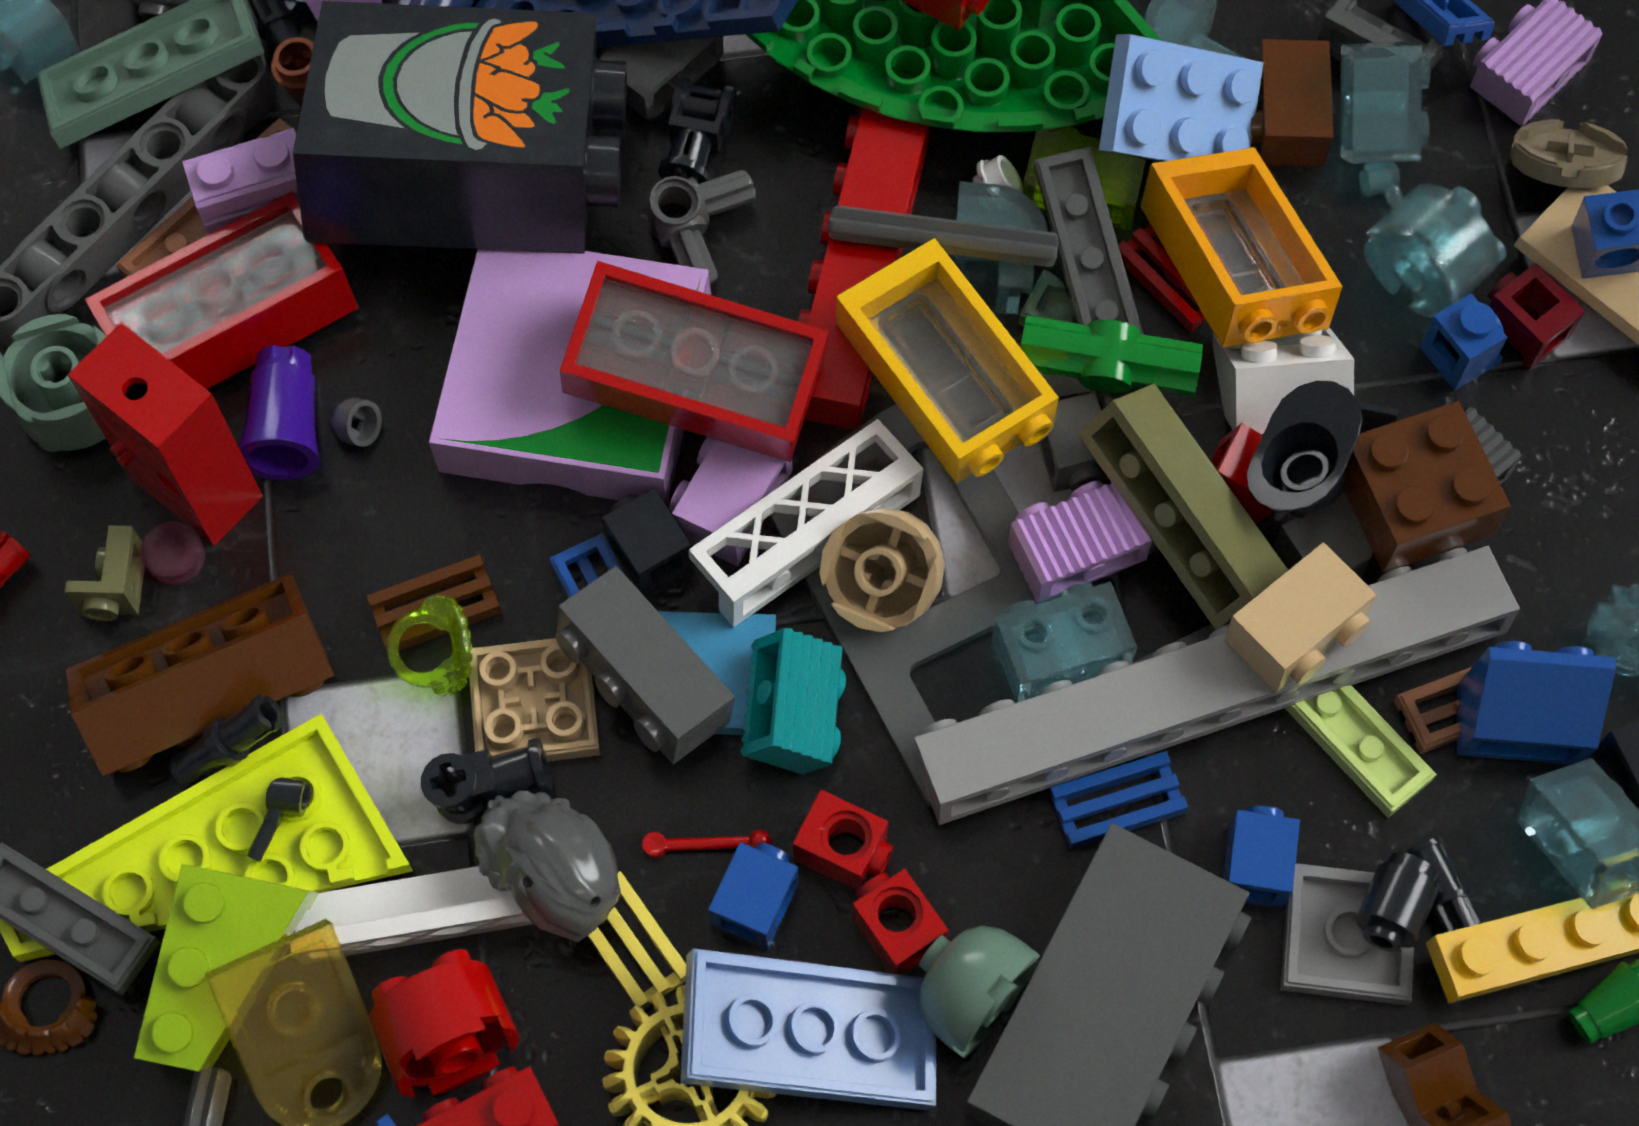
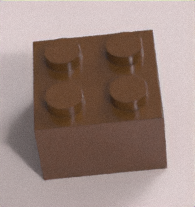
M1459 401L1360 433L1347 465L1348 478L1344 491L1383 573L1493 536L1511 508L1506 494Z

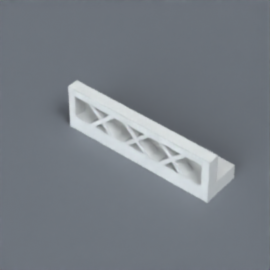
M877 419L689 549V558L719 592V611L734 628L819 568L825 544L832 532L858 513L874 509L890 508L901 510L920 496L924 468L881 421ZM874 442L893 461V463L880 472L854 469L856 455ZM848 461V468H840L841 465ZM818 481L846 482L844 497L833 505L808 502L809 488ZM852 483L861 484L852 491ZM801 494V501L792 500ZM772 513L799 515L797 530L786 538L760 535L762 520ZM806 516L814 517L805 524ZM754 526L753 534L745 533ZM726 545L751 548L749 564L729 578L710 557ZM758 549L767 550L759 557H757Z
M479 866L319 893L310 909L302 917L295 929V933L287 934L289 953L300 962L308 963L534 923L519 908L511 890L499 891L490 885L488 876H483L479 872Z

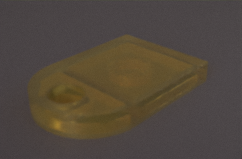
M323 919L204 974L251 1091L270 1117L283 1126H340L355 1117L366 1106L379 1082L382 1066L381 1050L369 1023V1016L342 947L330 921ZM333 1077L340 1079L342 1093L339 1100L327 1109L313 1108L310 1103V1094L313 1087L325 1078Z

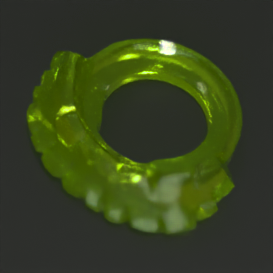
M442 594L440 597L439 595L428 596L419 609L407 612L395 622L388 635L386 645L388 661L397 676L410 685L432 688L435 694L446 697L448 694L450 696L454 695L455 689L460 691L467 684L466 678H469L471 674L470 662L473 660V654L470 652L472 650V643L469 642L471 632L467 628L468 620L462 614L463 610L455 599L445 597ZM420 623L430 624L440 630L449 632L453 647L452 656L444 660L438 668L427 673L412 671L402 662L399 655V642L403 633L411 626Z

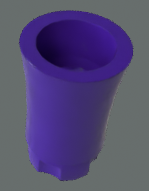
M271 345L262 348L256 355V367L250 376L245 424L238 446L254 476L269 480H295L311 475L320 465L315 432L314 400L316 380L312 374L311 355L304 349L296 346L281 347Z

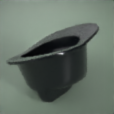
M1313 381L1298 386L1280 401L1268 422L1247 471L1249 490L1258 503L1272 510L1290 512L1292 516L1303 519L1307 513L1320 511L1328 507L1342 494L1348 478L1347 465L1359 439L1363 421L1360 403L1348 388L1334 381Z

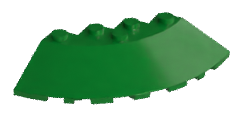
M798 0L778 32L745 34L784 67L812 85L849 103L900 120L937 128L975 132H1028L1068 127L1104 118L1116 34H1132L1162 41L1127 0H989L984 10L979 15L972 13L960 30L941 22L902 0Z

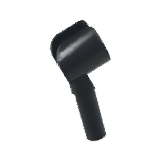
M278 778L269 784L266 793L267 811L263 817L265 819L246 856L261 862L278 826L281 824L283 813L297 816L304 815L311 792L308 784L289 778Z

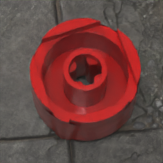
M458 949L447 952L434 961L432 968L410 978L399 976L380 983L372 991L371 996L375 1005L369 1014V1023L397 1090L403 1096L416 1097L412 1089L415 1086L428 1085L432 1096L465 1086L491 1072L500 1064L495 1053L506 1043H508L511 1052L514 1051L519 1043V1033L489 967L483 962L472 960L467 950Z

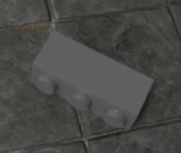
M617 566L558 606L556 640L559 647L573 663L577 664L581 661L595 676L594 681L598 691L611 706L616 708L620 705L635 721L634 728L637 735L651 751L657 752L660 750L672 764H675L730 723L735 696Z

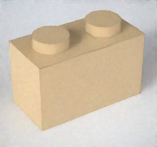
M1323 542L1232 616L1225 641L1277 693L1292 680L1298 685L1309 680L1326 662L1323 654L1338 642L1344 648L1355 642L1372 622L1367 616L1377 594Z

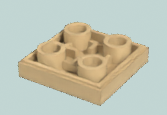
M556 638L467 649L475 752L487 749L494 756L526 747L529 739L538 737L543 744L548 761L601 755L593 674L581 661L576 664L569 660L559 647Z

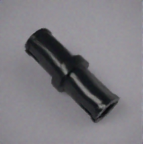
M258 694L251 699L250 703L229 718L218 717L205 727L201 738L170 758L169 768L172 776L180 785L187 788L208 778L225 765H237L248 756L251 746L283 726L284 715L281 708L271 697L267 695L263 697L262 694Z

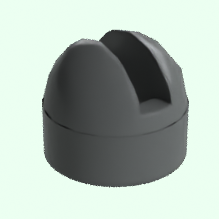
M350 398L336 404L329 424L332 433L338 440L346 444L362 447L368 446L376 440L381 430L382 417L378 406L374 402ZM352 420L359 422L356 430L351 427Z

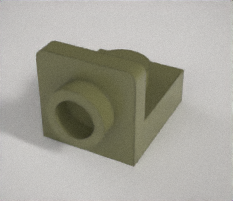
M108 526L106 547H99L96 554L95 571L98 581H66L64 594L82 616L96 621H113L118 618V615L139 614L147 548L134 527Z

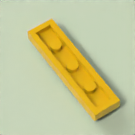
M1639 883L1435 935L1426 942V946L1448 1003L1639 953Z

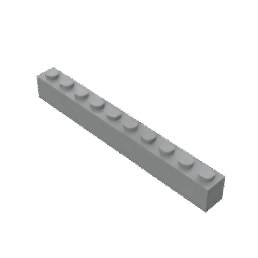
M1489 546L1467 552L1465 548L1452 549L1438 556L1431 565L1413 571L1409 566L1395 568L1382 575L1377 580V583L1368 585L1377 594L1367 616L1372 621L1368 629L1348 647L1344 648L1338 642L1323 654L1326 658L1324 665L1301 685L1292 680L1279 692L1275 693L1225 641L1230 625L1228 624L1212 632L1207 640L1189 646L1185 642H1174L1158 649L1150 659L1132 665L1128 661L1114 662L1098 670L1093 678L1072 684L1070 680L1057 681L1042 688L1036 697L1014 703L1011 699L1000 700L982 709L979 716L958 723L955 719L937 721L927 726L921 732V735L914 737L913 759L938 824L941 825L1294 705L1297 702L1307 701L1321 694L1336 691L1342 687L1351 686L1505 634L1509 630L1520 607Z

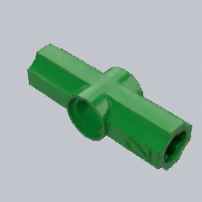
M1026 315L1020 348L1039 373L1079 379L1081 385L1094 391L1112 394L1126 393L1132 388L1142 389L1155 383L1161 393L1194 398L1203 344L1143 335L1140 329L1134 325L1118 320L1100 319L1091 321L1088 325Z

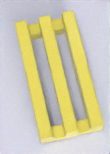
M620 871L618 872L620 897L673 973L666 978L663 977L615 906L609 913L607 920L653 987L643 993L598 927L587 937L633 1004L645 1010L653 1004L651 998L653 994L660 992L665 996L685 982L686 963Z

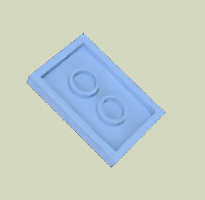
M1116 34L1099 150L1164 162L1250 148L1252 140L1251 120L1256 115L1264 62L1132 34Z

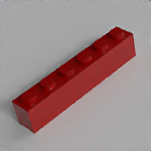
M863 107L860 116L851 114L845 137V148L852 149L849 162L838 163L833 184V196L840 197L838 205L912 214L930 139L931 126L892 118ZM827 210L820 243L827 245L824 261L814 259L808 283V293L815 294L811 311L802 309L798 322L829 331L825 356L804 420L855 430L861 426L873 372L836 324V296L900 259L903 248L834 240L829 236L831 211ZM886 320L881 322L878 327V332L881 337L883 334Z

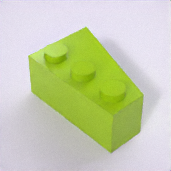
M182 864L134 1058L198 1072L206 1070L209 1066L213 1067L255 999V994L272 966L279 960L287 947V934L295 931L302 917L310 909L320 892Z

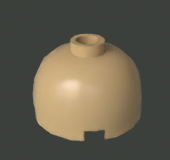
M879 508L856 514L832 532L822 550L819 574L822 586L827 585L828 593L834 600L831 605L838 615L858 628L886 632L897 627L907 626L929 610L942 587L945 562L940 542L926 523L906 511Z

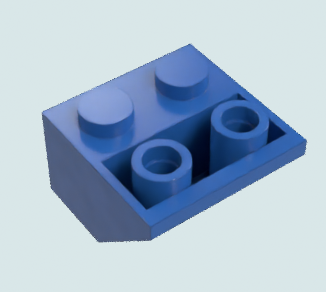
M1506 641L1489 647L1461 679L1460 684L1456 688V700H1460V707L1457 709V723L1460 722V736L1457 738V755L1580 765L1598 748L1616 671V658L1595 656L1593 650L1577 646L1564 647L1555 652L1531 650V646L1524 642Z

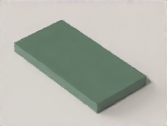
M190 0L39 71L37 77L50 134L59 148L62 149L263 54L264 50L247 0Z

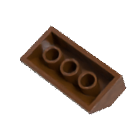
M292 573L66 669L71 715L102 776L116 770L119 772H129L145 765L152 758L153 754L174 745L177 747L190 746L203 736L204 729L208 724L218 717L229 718L250 703L251 699L258 694H262L263 697L267 695L274 701L289 695L292 697H302L316 691L323 685L324 680L334 676L325 649Z

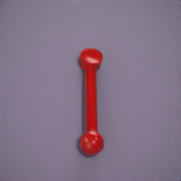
M760 829L753 831L750 836L666 839L659 832H650L643 838L642 848L646 856L657 859L661 858L666 851L737 849L740 842L756 848L758 843L772 845V838L768 832Z

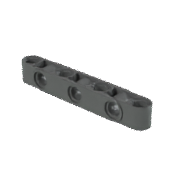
M263 54L174 95L17 246L12 255L0 266V316L8 309L15 308L10 314L0 317V345L8 348L14 341L11 336L24 324L43 316L61 314L64 310L75 304L191 191L182 161L237 145L242 137L272 108L276 101L277 93ZM175 154L170 158L163 159L167 155ZM96 230L93 234L82 237L87 232Z

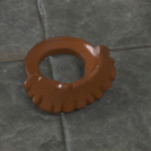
M48 959L30 963L18 970L5 985L0 1001V1044L6 1046V1049L11 1051L16 1049V1052L20 1054L31 1052L33 1055H41L45 1052L48 1054L55 1053L56 1050L63 1052L68 1046L78 1045L84 1038H87L95 1029L93 1023L96 1021L98 1014L95 1013L96 1001L93 997L87 995L86 985L78 971L63 961ZM45 977H56L67 982L71 989V999L66 1010L59 1016L58 1021L43 1027L30 1026L29 1021L21 1011V998L25 990L33 982Z

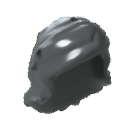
M518 791L511 798L496 796L495 801L490 800L487 811L481 817L482 823L476 827L473 835L476 842L475 856L479 861V872L483 876H488L490 885L499 891L511 890L515 902L524 915L539 929L575 942L581 941L595 931L598 925L607 919L621 894L614 852L611 844L605 839L597 824L587 815L579 814V812L571 809L567 799H551L544 792L532 794L528 791Z

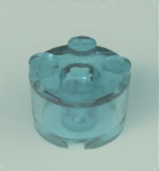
M1434 184L1415 186L1369 229L1366 235H1370V239L1364 244V255L1367 263L1382 286L1393 296L1402 289L1408 296L1414 299L1408 308L1430 318H1433L1435 314L1471 294L1505 259L1506 250L1480 216L1481 204L1472 192L1460 186L1450 191Z

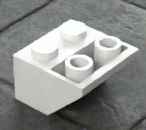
M1330 327L1329 329L1309 334L1303 333L1264 340L1259 343H1247L1225 348L1221 346L1216 335L1212 333V344L1224 417L1232 430L1243 423L1260 434H1264L1268 422L1280 401L1298 386L1313 381H1334L1348 388L1354 395V358Z

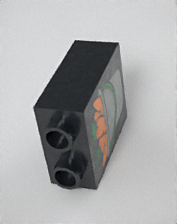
M322 1L293 149L304 242L585 254L589 206L619 207L621 137L595 136V129L624 130L626 118L627 62L597 60V13Z

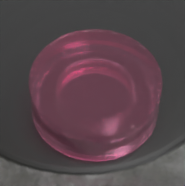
M172 521L154 527L146 535L141 547V556L145 566L154 578L167 584H179L190 580L200 571L205 561V548L192 527L182 522Z

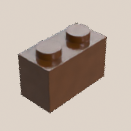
M1262 39L1257 61L1264 62L1256 115L1251 120V143H1256V150L1265 165L1324 167L1334 138L1330 41Z

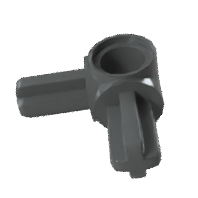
M739 170L698 184L693 177L688 179L678 176L666 177L657 182L651 190L648 208L649 229L654 237L659 240L662 247L672 249L678 265L708 269L711 285L717 281L718 273L702 236L710 224L709 216L751 203L756 198L753 181L744 170ZM669 203H676L686 208L688 213L681 218H670L664 215L660 208Z

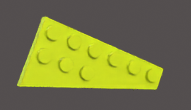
M322 713L248 754L237 765L225 767L46 869L148 933L166 929L182 864L320 893L413 871ZM278 778L303 781L311 789L309 803L304 815L297 816L283 813L281 824L278 826L261 862L246 856L265 819L263 817L267 811L266 793L269 784ZM0 920V932L12 956L19 962L54 955L51 951Z

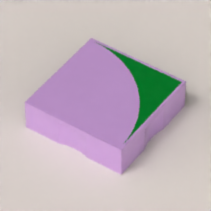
M477 249L429 440L438 471L518 485L540 483L558 485L588 496L621 500L631 494H639L641 496L655 488L668 508L684 435L683 429L562 393L559 370L597 261L711 295L709 270L585 251V254ZM673 387L670 389L671 393L684 397L687 396L686 391Z

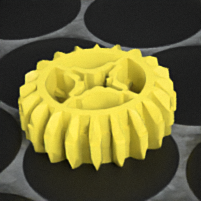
M685 986L677 987L676 997L678 1004L673 1006H666L665 998L660 992L653 994L651 998L656 1013L650 1017L638 1006L633 1007L630 1010V1016L638 1027L636 1032L621 1026H617L614 1030L615 1039L622 1046L626 1047L627 1050L613 1049L605 1052L604 1059L606 1064L622 1071L604 1077L603 1086L609 1092H625L608 1104L612 1116H623L633 1112L623 1126H748L742 1120L745 1115L758 1122L766 1121L768 1110L761 1103L754 1100V1098H774L776 1096L775 1093L739 1090L732 1103L719 1114L712 1096V1086L700 1085L704 1100H700L694 1086L687 1087L685 1083L679 1085L675 1082L681 1078V1060L677 1049H682L683 1029L681 1028H683ZM663 1036L669 1050L668 1060L661 1069L650 1074L651 1081L638 1086L641 1062L653 1043ZM657 1100L662 1105L674 1100L684 1101L692 1106L701 1122L678 1123L670 1121L656 1114L647 1105Z

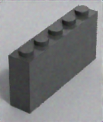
M1111 823L972 1091L964 1114L986 1126H1135L1141 1114L1153 1119L1170 1085L1158 1078L1169 1057L1181 1062L1197 1030V1027L1186 1021L1196 1001L1206 1006L1209 1005L1225 973L1214 967V964L1223 946L1234 951L1236 950L1252 918L1241 912L1250 892Z

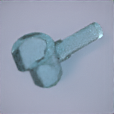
M1380 160L1365 164L1364 171L1359 173V183L1364 195L1369 197L1384 193L1388 204L1393 208L1407 233L1409 234L1417 230L1420 224L1408 207L1399 189L1400 175L1397 165L1390 160Z

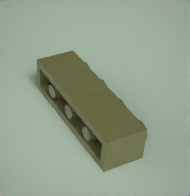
M1155 383L1113 400L1077 433L1216 630L1230 624L1235 613L1288 571Z

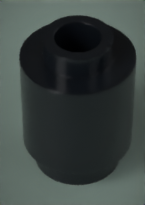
M1394 852L1390 854L1387 862L1378 865L1355 919L1356 924L1364 931L1363 937L1369 944L1387 952H1398L1400 948H1412L1417 944L1438 893V887L1435 884L1438 873L1431 864L1408 853Z

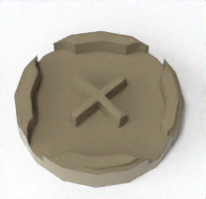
M1548 119L1525 125L1518 129L1515 134L1510 152L1513 165L1525 175L1544 183L1567 188L1608 186L1620 180L1626 169L1628 148L1625 142L1613 132L1594 124L1579 123L1578 130L1563 129L1564 121Z

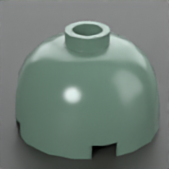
M984 925L968 928L952 941L941 935L929 947L919 963V966L927 972L919 989V1009L927 1026L942 1042L965 1058L993 1030L989 1025L1003 1010L1007 1012L1014 1004L1034 974L1040 962L1038 960L1040 955L1017 937L999 928Z

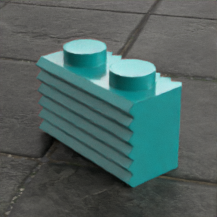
M783 628L755 639L751 645L753 653L750 660L753 663L748 669L751 675L747 681L750 687L746 692L749 698L745 703L748 709L744 714L747 721L742 727L745 734L741 739L744 743L740 750L741 754L745 757L799 774H806L832 765L833 757L836 755L841 742V733L838 727H836L838 699L842 696L846 685V675L841 669L842 646L833 645L832 642H823L822 639H813L812 635L794 632L793 628Z

